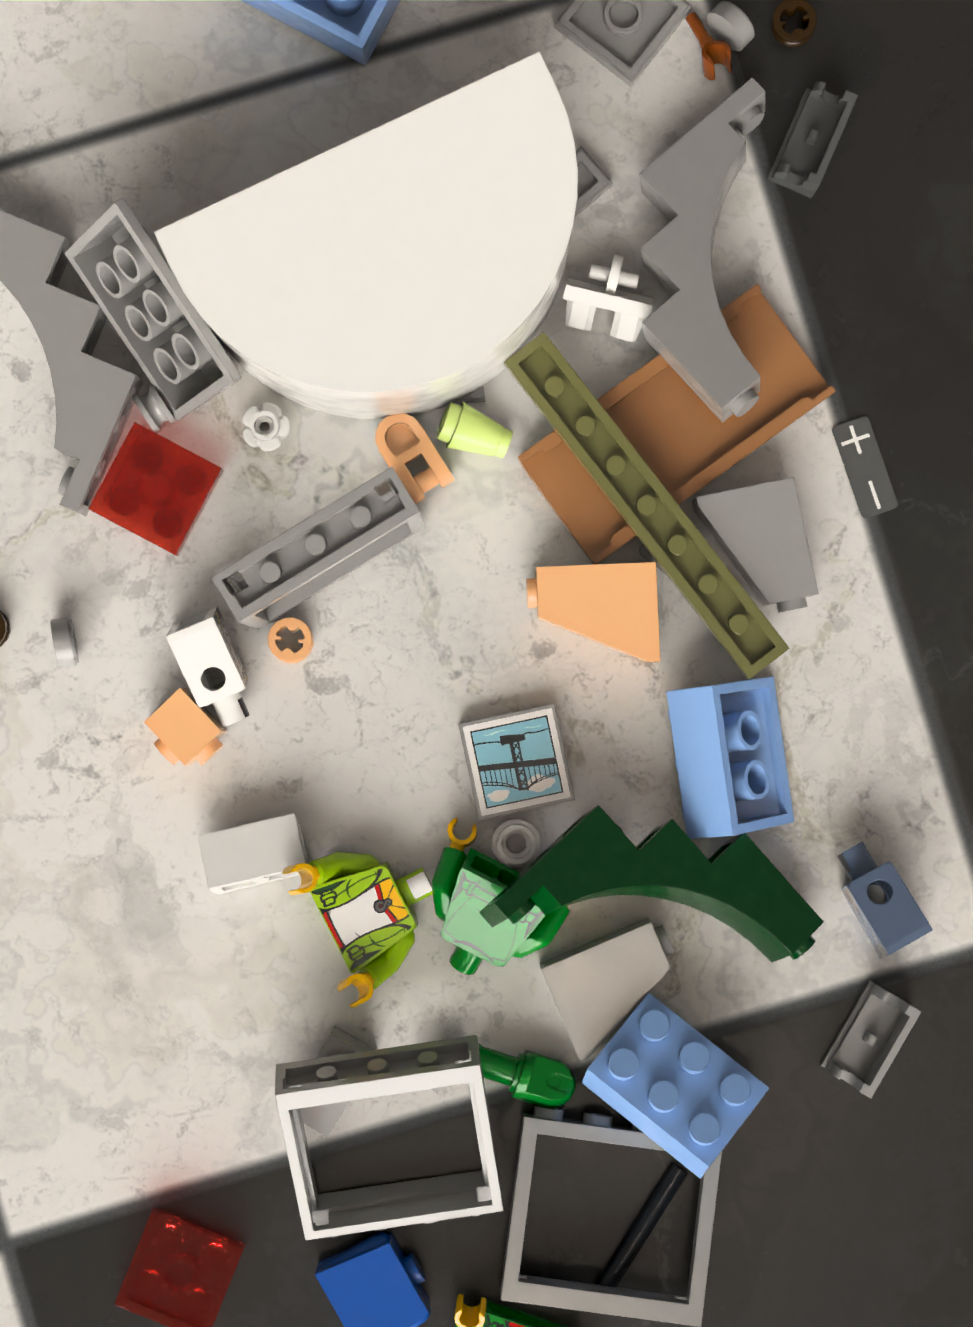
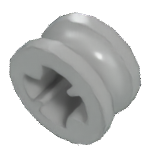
M152 383L148 385V392L146 394L140 395L136 393L132 395L141 414L156 434L161 431L162 423L166 421L170 423L176 422L173 414Z

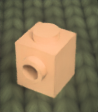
M179 688L144 721L159 738L154 742L155 747L172 764L180 760L184 765H190L196 759L201 765L205 764L223 747L222 742L218 738L227 731L205 707L199 708L193 694L187 688Z

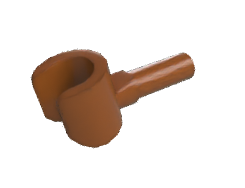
M695 12L687 15L686 21L702 49L704 76L708 80H715L714 64L725 65L728 72L731 73L732 58L729 44L721 40H714L708 34Z

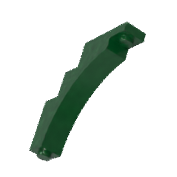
M599 805L575 821L479 912L493 928L507 919L514 925L535 905L544 915H547L567 905L592 898L615 895L661 898L690 906L713 916L750 941L771 963L788 956L793 960L802 956L816 941L811 935L824 923L746 833L725 842L711 857L707 858L677 823L671 819L652 830L635 846Z

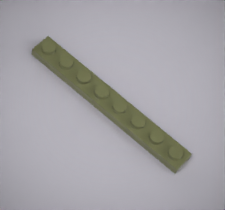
M542 332L504 362V366L746 678L751 679L790 649L546 333Z

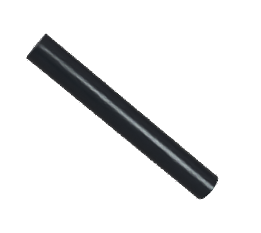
M673 1162L670 1164L596 1281V1285L618 1286L688 1175L687 1171Z

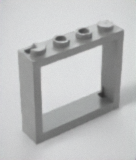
M390 467L213 575L211 579L238 623L259 630L424 529L425 524L418 507L394 468ZM388 482L391 490L379 497L375 489ZM239 572L244 580L238 582L231 577Z
M477 1035L276 1064L275 1098L305 1240L325 1237L334 1238L339 1235L373 1230L382 1231L388 1228L420 1223L430 1224L440 1220L479 1216L481 1214L503 1211L500 1176ZM469 1084L482 1170L318 1194L300 1108Z
M538 1106L534 1107V1114L523 1113L500 1286L501 1300L701 1327L722 1151L700 1180L687 1297L521 1275L519 1273L537 1134L665 1151L633 1124L632 1127L612 1125L613 1116L584 1112L582 1121L563 1118V1109Z

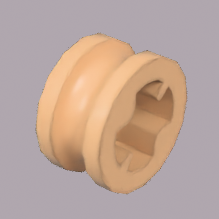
M293 617L283 618L271 627L268 634V645L271 652L279 660L286 663H298L311 653L313 635L303 621ZM288 628L292 633L298 630L303 632L304 639L298 640L303 646L298 652L294 653L289 648L280 651L277 642L283 641L279 636L283 629Z

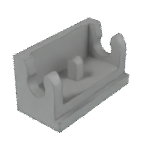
M868 980L820 1065L837 1079L846 1081L862 1094L872 1098L921 1011Z

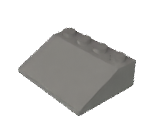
M124 198L114 202L64 254L152 385H154L176 421H179L238 382L242 376L209 326L184 294L171 268L167 265L147 231L140 224Z

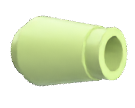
M449 402L441 419L436 439L446 442V448L503 458L511 442L513 431L504 428L503 425L465 402H462L461 405Z

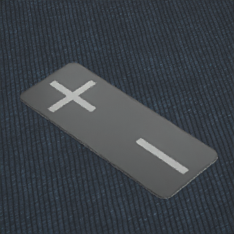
M863 416L834 426L832 433L861 516L869 518L897 508L898 501L869 418Z

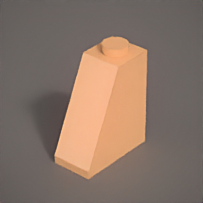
M656 562L536 567V578L526 579L527 608H537V619L646 663L660 662Z

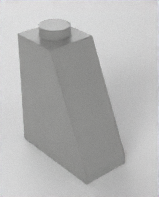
M794 477L698 496L692 501L694 512L763 606L777 604L778 613L807 607L806 597L819 594Z
M647 917L540 963L541 971L580 1061L589 1058L671 969L666 956L674 953V950L663 925L654 928L652 922Z

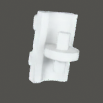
M614 254L611 268L596 264L591 265L588 278L607 282L606 286L568 277L563 299L567 300L565 325L591 331L596 307L615 312L610 336L635 342L642 328V321L652 313L654 297L617 289V285L636 289L639 275L621 271L624 256Z

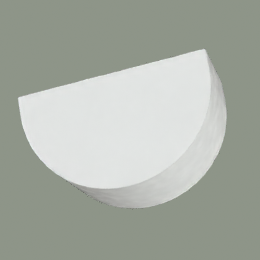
M539 51L155 231L154 234L188 300L225 350L243 369L263 385L305 407L332 415L357 419H384L389 415L401 413L413 416L444 407L449 402H454L485 386L506 369L504 362L531 342L549 314L559 291L565 270L574 223L578 183L575 142L562 99Z

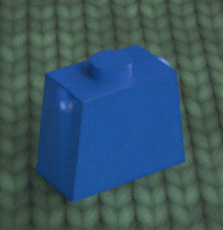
M392 1232L375 1233L351 1248L319 1261L317 1264L315 1276L344 1327H417L424 1323L431 1314L430 1299L421 1285L422 1282L426 1281L425 1274L412 1253L408 1256L404 1255Z

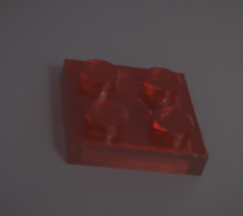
M134 422L88 509L164 550L179 556L224 469Z
M154 1208L114 1305L168 1327H213L246 1244Z

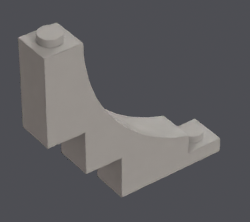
M753 78L748 80L639 173L642 193L669 221L664 228L641 246L643 265L672 295L671 298L642 321L644 338L722 423L733 414L736 417H740L748 412L759 400L757 393L760 391V374L744 356L730 333L719 306L712 274V251L721 209L733 181L746 162V141L739 134L747 135L761 123L765 115V90Z
M0 210V281L17 299L30 319L46 355L55 393L56 432L54 448L78 460L76 467H68L61 479L58 494L63 495L59 505L87 516L135 404L132 395L139 394L143 381L136 374L91 356L107 316L98 304L57 288L68 263V258L64 253L72 246L68 239Z

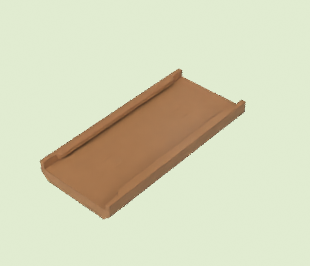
M758 283L721 309L731 335L744 356L760 374V391L757 393L759 400L744 415L736 417L733 414L722 423L660 354L597 399L678 505L689 499L836 392L832 385L829 386L765 299L760 292L762 289ZM555 430L517 457L524 471L593 564H599L636 537V534Z

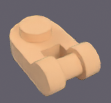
M406 413L392 414L385 417L379 423L375 437L378 450L388 467L394 468L415 504L424 500V493L440 484L443 488L455 480L425 430L414 417ZM422 455L429 468L412 477L406 465Z

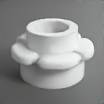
M266 402L262 403L260 407L252 406L245 412L242 418L244 425L242 436L249 446L253 448L258 446L263 451H273L281 446L282 440L288 436L290 431L289 420L281 414V408L273 403ZM262 423H269L270 428L268 431L261 430Z

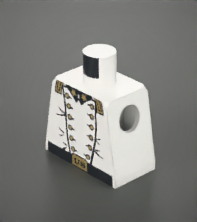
M218 606L173 624L166 638L199 708L212 703L223 727L248 717L250 714L240 694V691L246 689L248 677ZM217 667L223 671L225 677L214 680L208 676L206 669Z

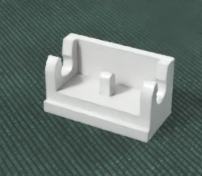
M295 813L198 836L208 889L216 895L298 876L299 873L296 871L283 875V869L294 864L309 863L301 824H298Z

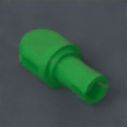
M478 1043L483 1077L508 1085V1091L511 1092L512 1098L540 1107L557 1108L564 1105L572 1097L575 1091V1077L571 1069L561 1061L525 1050L523 1054L519 1053L515 1057L481 1046Z

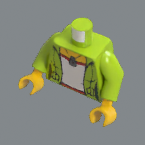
M338 851L310 861L308 864L299 863L287 866L283 869L282 873L284 875L296 871L301 877L299 888L288 891L289 894L311 893L350 973L353 974L340 981L337 989L339 992L350 984L358 989V999L349 1005L351 1008H355L368 1001L372 997L374 989L378 988L399 970L415 943L414 929L418 926V920L411 905L433 894L431 882L423 867L397 879L388 861L379 863L371 854Z

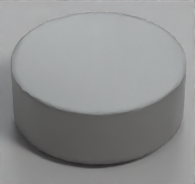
M721 1L707 14V24L718 40L729 44L733 51H741L755 36L753 24L748 16L731 2Z
M68 617L50 620L58 667L77 666L79 658L72 620Z

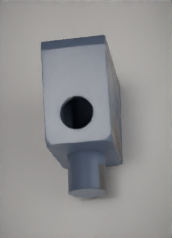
M863 842L837 856L852 881L842 888V892L880 959L933 931L890 860L877 866ZM870 885H878L885 893L883 904H876L871 901L867 894V889Z

